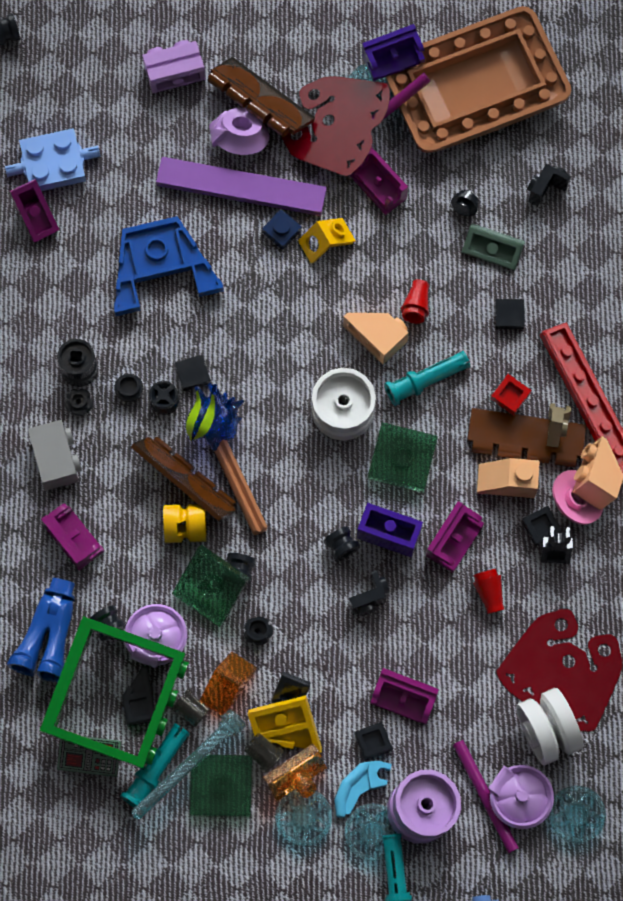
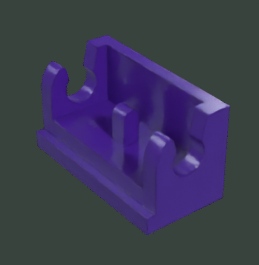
M414 24L362 43L361 56L373 81L425 62L422 53L425 50Z

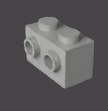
M61 419L28 428L45 491L79 482L77 472L82 471L78 454H71L69 445L75 443L70 427L64 428Z

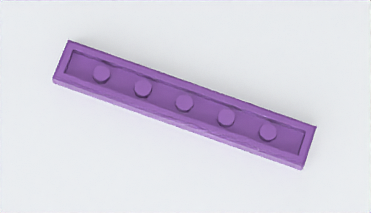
M167 157L161 158L156 186L317 216L322 215L327 187Z

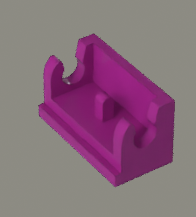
M371 147L364 162L349 176L386 216L407 199L408 186Z
M458 501L427 548L426 557L454 573L484 525L481 521L482 517Z
M64 503L47 516L45 515L41 518L44 528L79 571L105 552L69 505L67 506Z
M383 668L370 704L426 725L439 689Z

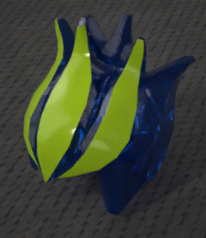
M209 383V397H206L198 386L195 387L197 399L187 416L185 428L191 442L195 439L206 438L211 448L216 451L222 440H232L237 434L238 423L242 420V418L238 417L237 413L244 400L235 401V397L228 400L227 391L221 396L218 385Z

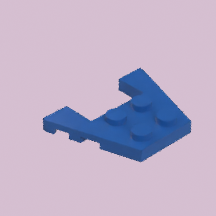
M178 216L122 229L116 300L114 304L115 316L141 311L135 283L192 270L199 297L224 291L223 283L217 278L211 265L203 257L197 248V244Z

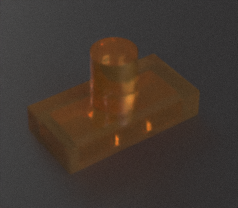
M311 744L263 776V779L276 801H279L295 789L303 798H308L317 790V785L311 778L325 770L327 766L319 750L314 744Z

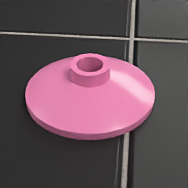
M576 470L564 471L556 477L553 483L552 493L556 506L567 519L574 523L588 525L595 522L601 516L603 509L599 510L572 493L576 482L574 480Z

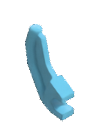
M382 761L358 764L341 781L334 799L336 816L338 818H345L346 815L351 814L361 794L369 790L386 787L388 780L380 779L377 773L379 770L390 771L392 764Z

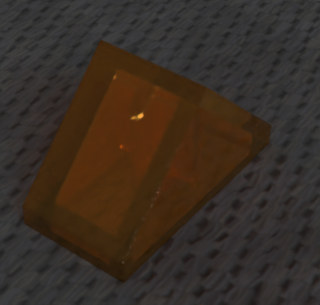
M231 652L214 670L199 702L225 718L257 667Z

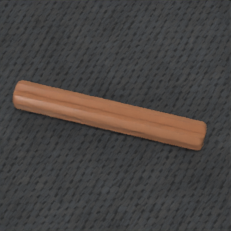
M216 429L208 434L210 444L252 533L259 535L265 532L267 524L223 431Z

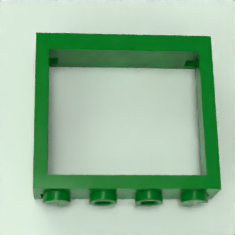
M83 616L39 731L45 735L144 770L146 764L152 765L157 748L153 747L156 736L162 737L168 719L163 718L167 706L173 708L179 692L174 689L178 678L183 679L189 664V662L184 661L185 653ZM93 631L173 660L138 756L57 727Z

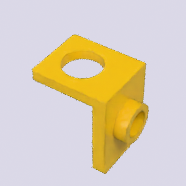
M338 218L317 221L298 242L310 263H315L330 247L351 245L355 242V239L344 219ZM311 236H315L319 243L316 252H313L309 246Z

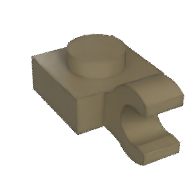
M554 403L550 404L547 446L558 448L560 437H566L571 415L570 406H566V410H564V408L555 407Z

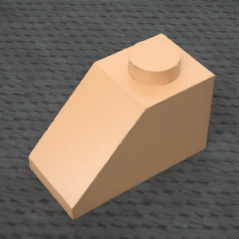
M347 313L343 317V327L382 364L387 362L408 341L409 332L405 323L397 317L394 319L389 313Z
M508 458L479 464L477 494L535 498L538 490L540 461Z

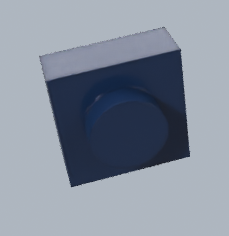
M282 209L262 228V233L282 250L302 231V226Z

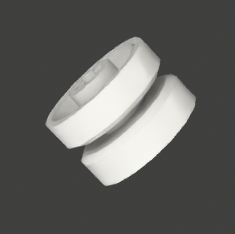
M338 368L330 370L321 376L313 388L311 407L314 423L320 432L331 439L342 441L355 439L365 433L373 422L376 402L374 387L365 375L354 369Z
M558 688L541 693L540 705L531 698L516 705L517 715L525 737L542 765L545 766L558 760L559 748L568 755L583 749V739L575 716Z

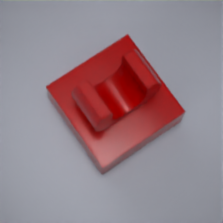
M508 374L491 395V400L514 416L529 397L532 390Z

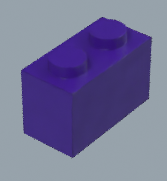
M367 502L357 529V539L412 558L422 531L423 522Z

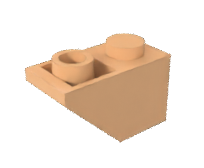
M601 437L593 444L589 443L582 451L581 458L583 460L574 475L576 482L572 492L599 510H602L617 499L623 480V473L607 439Z

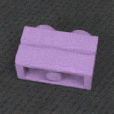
M182 40L175 43L174 47L166 49L155 47L148 50L147 54L142 55L152 94L206 80L204 65L196 41Z

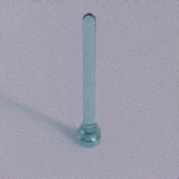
M231 709L220 717L221 722L218 723L219 728L132 810V817L137 820L141 819L227 736L231 737L233 734L237 735L246 725L239 715Z

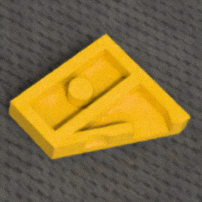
M306 695L249 709L247 714L257 742L277 743L282 747L294 749L295 746L312 750L311 753L316 754L322 752L321 742Z

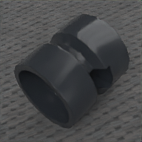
M70 339L63 343L59 348L57 359L65 382L75 387H83L92 383L98 372L92 346L81 339Z

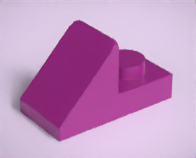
M36 179L9 191L15 209L21 216L34 243L59 231L58 225Z

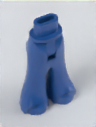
M52 578L50 588L45 589L22 643L8 660L7 666L10 669L33 677L46 633L49 632L48 643L38 667L37 675L42 680L58 682L65 664V644L73 613L75 597L72 593L75 583Z

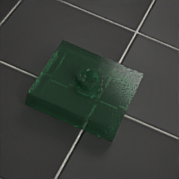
M382 422L367 479L424 493L438 436Z
M201 545L194 553L172 594L220 627L224 624L250 578Z
M192 754L190 816L251 817L252 755Z

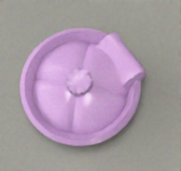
M234 108L224 111L209 125L212 146H219L233 154L250 155L263 150L269 141V132L262 121L249 113L246 108Z
M151 604L140 608L129 618L125 627V631L181 652L187 641V628L181 615L174 609L161 604ZM125 643L131 654L130 659L156 668L159 665L173 661L172 659Z
M516 765L508 768L503 766L492 784L488 787L494 813L503 823L517 829L535 827L541 824L552 810L554 803L552 785L548 778L534 767Z

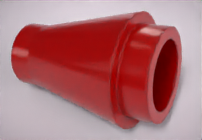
M421 279L413 281L412 287L401 307L402 317L405 321L420 324L428 317V282Z
M491 569L474 574L475 582H473V585L487 610V614L504 610L501 575H498L497 570Z

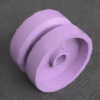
M419 770L409 774L391 792L387 803V816L393 830L397 834H401L402 839L412 843H429L440 838L457 822L461 811V797L456 785L445 774L435 770Z

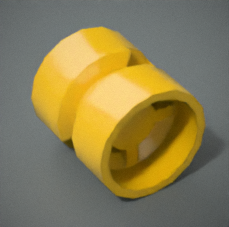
M180 504L163 506L165 543H181L184 538H187L190 542H206L205 509L199 504H188L186 509H183ZM183 521H186V525L178 524Z

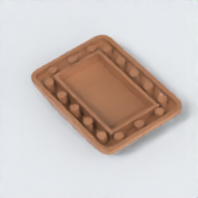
M524 6L511 9L422 43L425 50L422 51L425 58L424 63L385 77L393 97L423 73L430 79V83L399 107L416 146L426 153L440 151L532 117L568 100L571 94V85L536 13L529 7Z

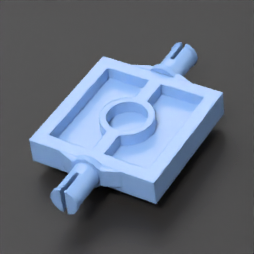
M74 128L19 140L22 151L21 163L5 166L7 178L24 174L28 182L36 179L41 191L85 182L84 160L101 156L98 145L81 149L76 140Z

